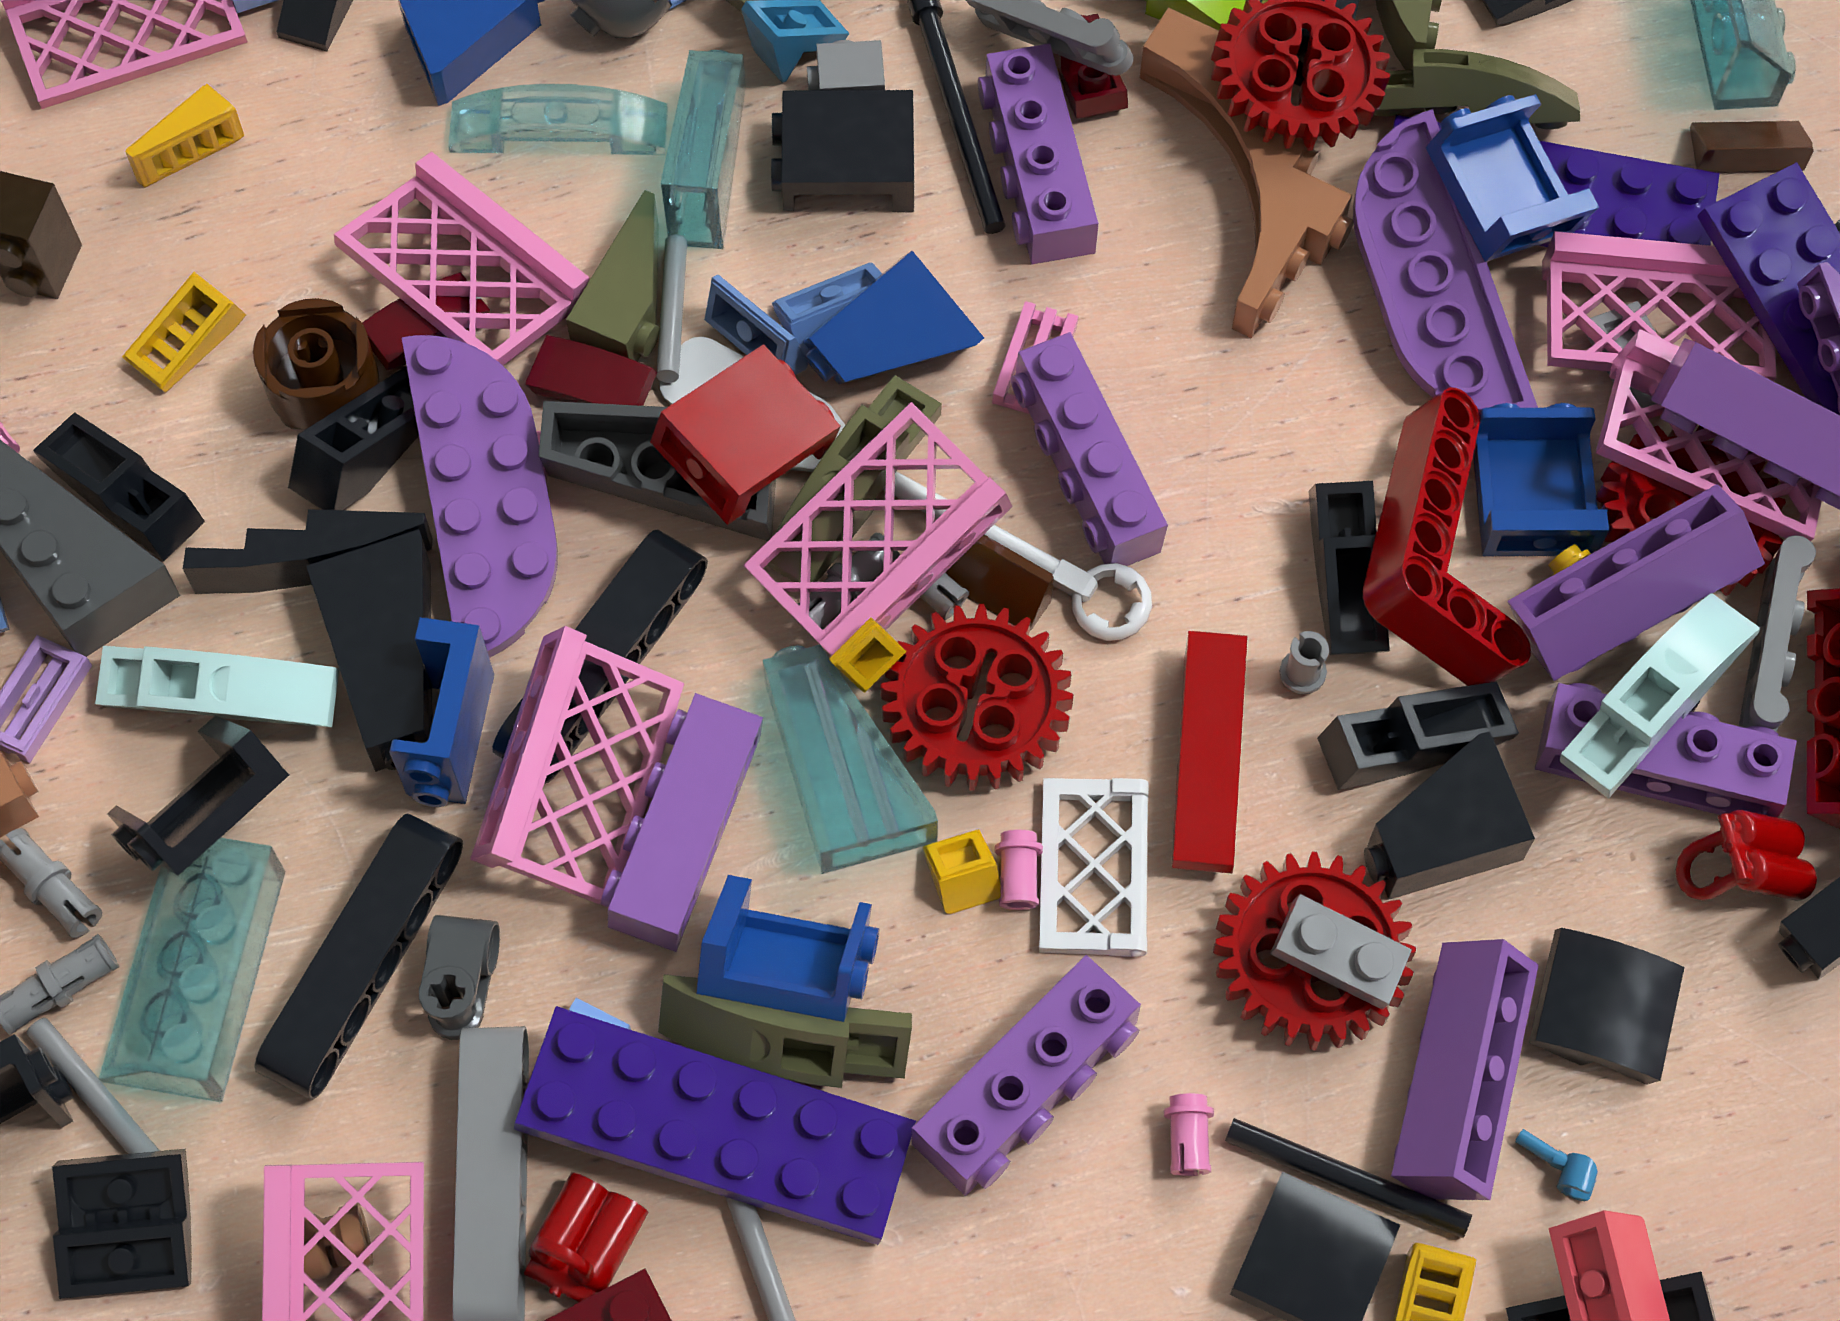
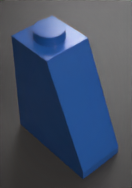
M398 0L404 26L437 105L449 103L539 28L541 20L538 3L545 0Z
M910 251L808 336L803 343L810 351L804 357L812 369L825 382L833 377L838 384L964 350L976 346L984 337L917 255Z

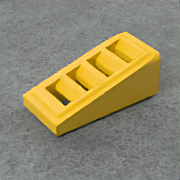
M206 84L129 146L125 152L137 182L145 188L230 146L244 136V132L235 107L211 86Z
M193 272L124 353L122 358L166 393L239 325L246 314L196 272ZM205 303L213 309L207 318L197 311ZM188 318L199 326L193 335L181 327ZM171 334L185 343L178 352L164 342ZM154 349L170 360L164 369L147 357Z
M1413 1243L1406 1255L1393 1321H1464L1477 1260L1471 1256L1430 1245ZM1421 1271L1454 1279L1453 1287L1420 1278ZM1415 1295L1448 1303V1312L1444 1313L1414 1305Z

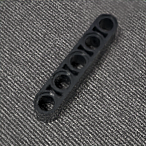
M658 529L653 530L641 542L575 630L587 635L586 642L641 664L701 583L707 569V558ZM584 659L579 679L588 699H594L613 690L602 666ZM621 675L624 684H626L629 678ZM573 696L568 710L577 706ZM616 696L592 706L598 720ZM523 698L505 720L495 737L492 746L493 753L502 759L504 758ZM581 713L565 719L561 730V735L571 756L589 733ZM555 752L550 766L559 762ZM561 769L547 775L544 784L554 779Z
M408 813L404 814L396 822L264 1039L256 1057L255 1072L311 1100L317 1098L323 1092L453 874L462 854L463 840Z

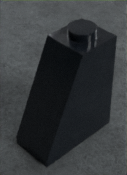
M1487 731L1478 734L1376 823L1368 842V847L1364 849V858L1371 879L1375 883L1381 880L1387 883L1384 890L1388 900L1524 860L1535 837L1491 732Z

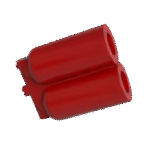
M1736 810L1719 815L1720 831L1690 843L1683 849L1677 859L1675 868L1676 880L1681 891L1690 898L1702 901L1713 899L1735 886L1749 892L1800 901L1812 894L1817 882L1816 871L1813 865L1807 860L1797 858L1805 844V836L1801 826L1795 821L1745 810ZM1722 845V851L1729 854L1732 864L1731 873L1724 877L1715 876L1713 883L1699 888L1691 879L1690 869L1692 862L1701 853H1713L1716 847Z
M571 1172L530 1246L529 1256L531 1260L524 1271V1275L549 1287V1294L555 1295L556 1298H560L563 1294L577 1302L587 1299L609 1287L649 1212L634 1200L616 1192H609L590 1178Z

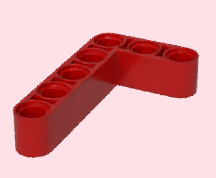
M1449 387L1406 416L1403 422L1365 578L1363 599L1367 610L1377 622L1461 682L1470 686L1495 682L1528 663L1531 657V646L1524 630L1514 620L1447 573L1480 426V415L1472 398L1458 388Z

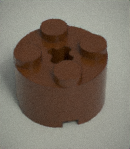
M312 298L289 303L277 311L279 317L272 321L267 328L263 324L256 335L253 345L255 367L273 410L285 426L291 429L306 430L379 384L378 367L364 325L357 317L355 318L344 311L342 305L332 300Z

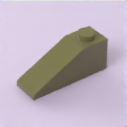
M644 190L566 318L571 341L597 347L637 362L641 355L644 357L650 355L659 336V326L657 325L659 223L654 193Z

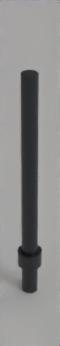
M907 0L913 22L921 27L984 231L987 234L998 233L1006 225L940 18L943 16V9L940 0Z

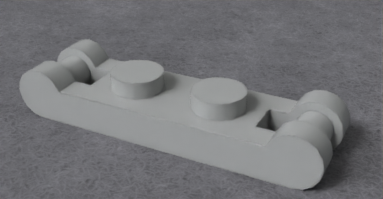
M966 0L970 6L975 8L976 15L986 27L1034 46L1050 43L1052 53L1106 74L1121 75L1133 63V53L1126 42L1120 39L1118 30L1109 19L1100 18L1088 23L1080 14L1071 9L1062 8L1059 12L1046 7L1040 0Z
M1794 535L1786 538L1778 549L1776 557L1771 561L1766 570L1756 624L1760 627V631L1753 641L1739 727L1762 726L1777 732L1778 727L1784 722L1790 711L1789 703L1780 691L1781 686L1787 687L1789 685L1796 662V653L1787 650L1790 635L1796 636L1804 614L1805 603L1796 600L1798 586L1805 571L1809 569L1816 556V549L1813 543L1803 536Z

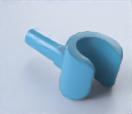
M1525 1129L1519 1133L1515 1141L1516 1143L1549 1163L1550 1166L1562 1171L1556 1186L1561 1193L1579 1201H1588L1590 1199L1598 1173L1596 1164L1590 1157L1578 1153H1569L1567 1155L1561 1150L1554 1149Z

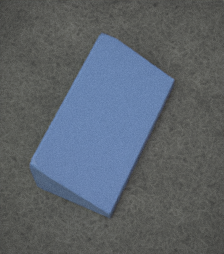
M869 262L777 299L775 302H772L773 309L783 328L796 338L804 355H806L810 350L803 341L882 273L873 263Z
M720 275L712 277L704 319L707 323L746 355L764 344L777 359L786 362L795 375L806 370L808 362L792 334Z

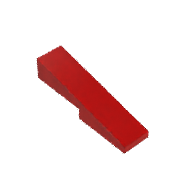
M1188 631L1184 656L1180 748L1176 776L1172 868L1233 873L1248 638L1245 635Z

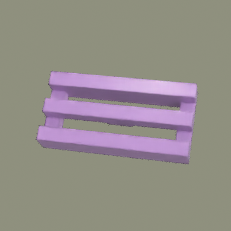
M36 635L0 691L1 728L47 655L53 657L37 683L32 684L22 700V706L4 733L0 731V750L8 754L11 752L17 754L19 759L29 764L92 667L86 656L39 635Z

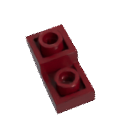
M1098 13L1087 16L1081 15L1088 23L1100 19ZM1053 53L1061 82L1076 119L1128 108V90L1120 75H1109Z
M459 272L437 281H467V279ZM436 296V305L444 312L470 313V297ZM476 297V313H490V309L481 297ZM400 298L362 322L372 351L387 371L406 365L402 337L415 335L447 337Z
M546 335L525 385L536 395L576 403L643 406L657 372L652 367L624 356L583 343Z

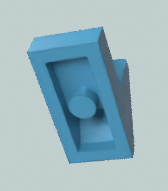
M820 0L746 1L741 9L753 50L782 83L788 80L804 52L817 51L816 44L846 40L849 32Z

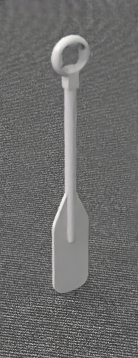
M693 337L685 341L681 345L679 379L672 383L660 381V390L665 401L672 405L744 356L707 337ZM809 392L816 400L822 401L829 407L835 420L841 425L838 436L845 427L844 422L830 404ZM812 454L790 470L813 472L821 459L815 458ZM896 471L895 497L901 500H926V487ZM935 493V499H946ZM935 510V519H938L946 510ZM993 525L984 534L1052 573L1054 576L1053 586L1072 596V612L1079 626L1091 636L1105 641L1123 640L1136 634L1147 622L1152 609L1151 590L1144 577L1133 568L1118 563L1101 564L1086 572L1064 559L1060 561L996 525ZM1104 577H1115V584L1122 585L1128 591L1137 588L1142 598V602L1132 604L1130 611L1124 617L1127 624L1120 627L1109 628L1108 620L1100 618L1095 613L1087 616L1082 608V602L1089 601L1097 589V580Z

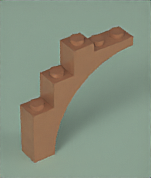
M1168 8L1143 46L1140 79L1175 98L1207 126L1229 154L1246 188L1254 220L1255 260L1237 299L1232 329L1252 338L1262 320L1271 323L1275 318L1284 299L1285 293L1280 290L1286 280L1290 279L1295 282L1301 275L1307 260L1321 265L1332 247L1338 250L1343 247L1354 224L1353 219L1347 217L1352 194L1311 176L1317 163L1319 152L1314 149L1308 151L1302 138L1295 137L1291 148L1285 149L1283 135L1276 133L1266 143L1263 142L1264 127L1258 125L1248 132L1243 130L1247 119L1245 113L1229 117L1227 113L1232 99H1217L1216 94L1220 82L1211 80V73L1215 63L1211 60V55L1219 31ZM1264 83L1265 85H1268L1270 87H1276L1273 84Z

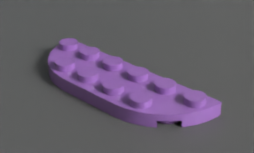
M1433 109L1417 114L1393 128L1377 144L1376 150L1372 153L1360 174L1353 203V223L1357 243L1393 348L1410 377L1433 398L1445 389L1454 387L1464 391L1472 398L1478 412L1482 408H1490L1502 403L1515 404L1520 408H1538L1488 264L1484 261L1425 148L1440 131Z
M432 335L402 337L452 622L479 625L490 658L508 648L525 634L524 629L536 617L543 604L547 603L556 579L558 566L557 538L543 464L539 458V442L533 414L526 395L515 378L502 364L484 351L462 341Z

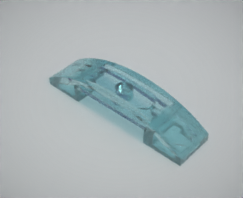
M530 84L496 88L452 101L448 147L450 153H504L505 141L610 142L611 154L665 155L668 107L666 103L650 97L598 86Z

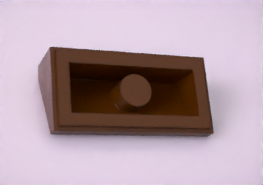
M1799 121L1692 122L1690 126L1696 169L1710 172L1780 171L1797 162L1801 170L1804 171L1814 152L1812 141Z
M983 535L945 572L958 585L969 591L968 599L978 605L984 604L985 608L998 616L1003 608L1009 609V623L1014 626L1028 617L1031 619L1030 630H1032L1051 603L1053 574L986 535Z

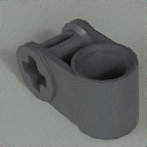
M435 915L433 917L428 932L426 961L419 987V1000L424 1011L428 1014L433 1030L443 1038L458 1040L460 1039L462 1028H479L484 1018L491 975L496 968L499 954L500 927L497 921ZM454 997H461V998H462V999H455V1000H453ZM450 1006L449 1009H442V1007Z

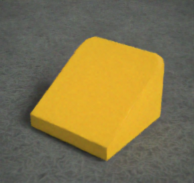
M870 617L829 658V661L865 693L906 651L879 623Z
M979 829L922 847L939 899L947 914H953L985 904L1001 897L997 864Z

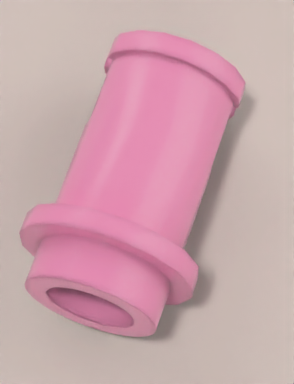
M1004 831L1001 833V842L995 845L996 855L1001 856V898H999V906L1011 910L1036 908L1039 905V899L1037 898V856L1043 853V846L1037 842V834L1033 831Z
M1186 1093L1170 1096V1107L1164 1109V1117L1170 1119L1172 1165L1170 1166V1173L1179 1176H1198L1197 1170L1202 1175L1211 1173L1208 1119L1214 1116V1108L1207 1106V1096L1203 1094Z

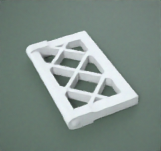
M1043 778V853L1041 857L1039 953L1096 954L1140 957L1147 954L1148 781L1128 778H1112V780ZM1059 800H1079L1088 809L1066 830L1059 825ZM1112 801L1132 802V827L1126 832L1103 811ZM1095 816L1118 838L1096 859L1072 838ZM1064 844L1087 865L1065 887L1058 882V849ZM1124 845L1131 850V883L1126 888L1121 886L1102 867ZM1094 872L1117 894L1095 916L1071 895ZM1063 900L1086 922L1077 932H1057V906ZM1125 902L1131 908L1130 934L1110 933L1101 922Z

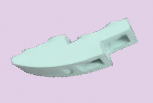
M1710 593L1673 625L1601 701L1600 710L1561 753L1560 762L1609 799L1680 717L1683 719L1756 637L1760 627L1713 593Z
M103 646L95 704L113 708L216 715L224 719L332 728L339 668L193 650L144 646V649Z

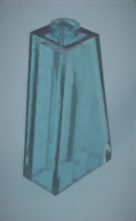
M689 50L661 180L668 236L677 234L685 237L688 247L724 248L746 89L743 54H733L723 50H710L708 52Z
M799 645L789 646L777 651L771 658L763 659L765 686L821 873L825 874L937 842L938 819L934 808L837 668L829 661V657L821 645L809 648Z

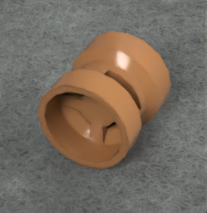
M356 1203L330 1229L357 1257L371 1243L365 1216L359 1203ZM314 1214L324 1225L333 1217L321 1218ZM306 1218L304 1245L319 1231ZM325 1236L304 1256V1272L313 1281L328 1277L335 1268L348 1267L351 1264ZM373 1253L363 1262L367 1267L373 1265Z

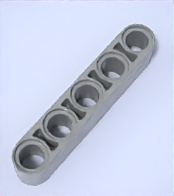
M525 1026L462 1028L460 1034L453 1321L525 1320L524 1271L526 1269L528 1134L514 1130V1123L529 1083V1044Z

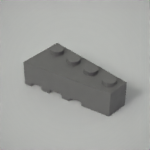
M543 401L539 458L548 476L765 541H769L772 538L776 479L752 495L745 513L727 525L650 443L660 413L667 407Z
M0 440V551L74 652L86 657L180 596L166 566Z

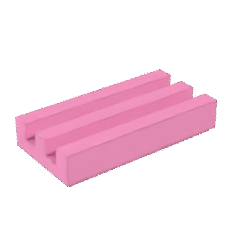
M1025 301L993 392L992 404L1030 414L1027 407L1022 408L1015 395L1008 394L1011 385V376L1014 375L1016 370L1018 352L1023 350L1031 324L1040 326L1034 345H1037L1049 339L1051 330L1060 331V336L1071 332L1074 337L1078 316L1070 313L1067 314L1066 318L1056 316L1057 310L1046 307L1045 312L1035 310L1036 304Z

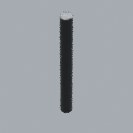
M1236 1118L1233 1119L1225 1139L1226 1142L1461 1238H1464L1471 1222L1472 1214Z

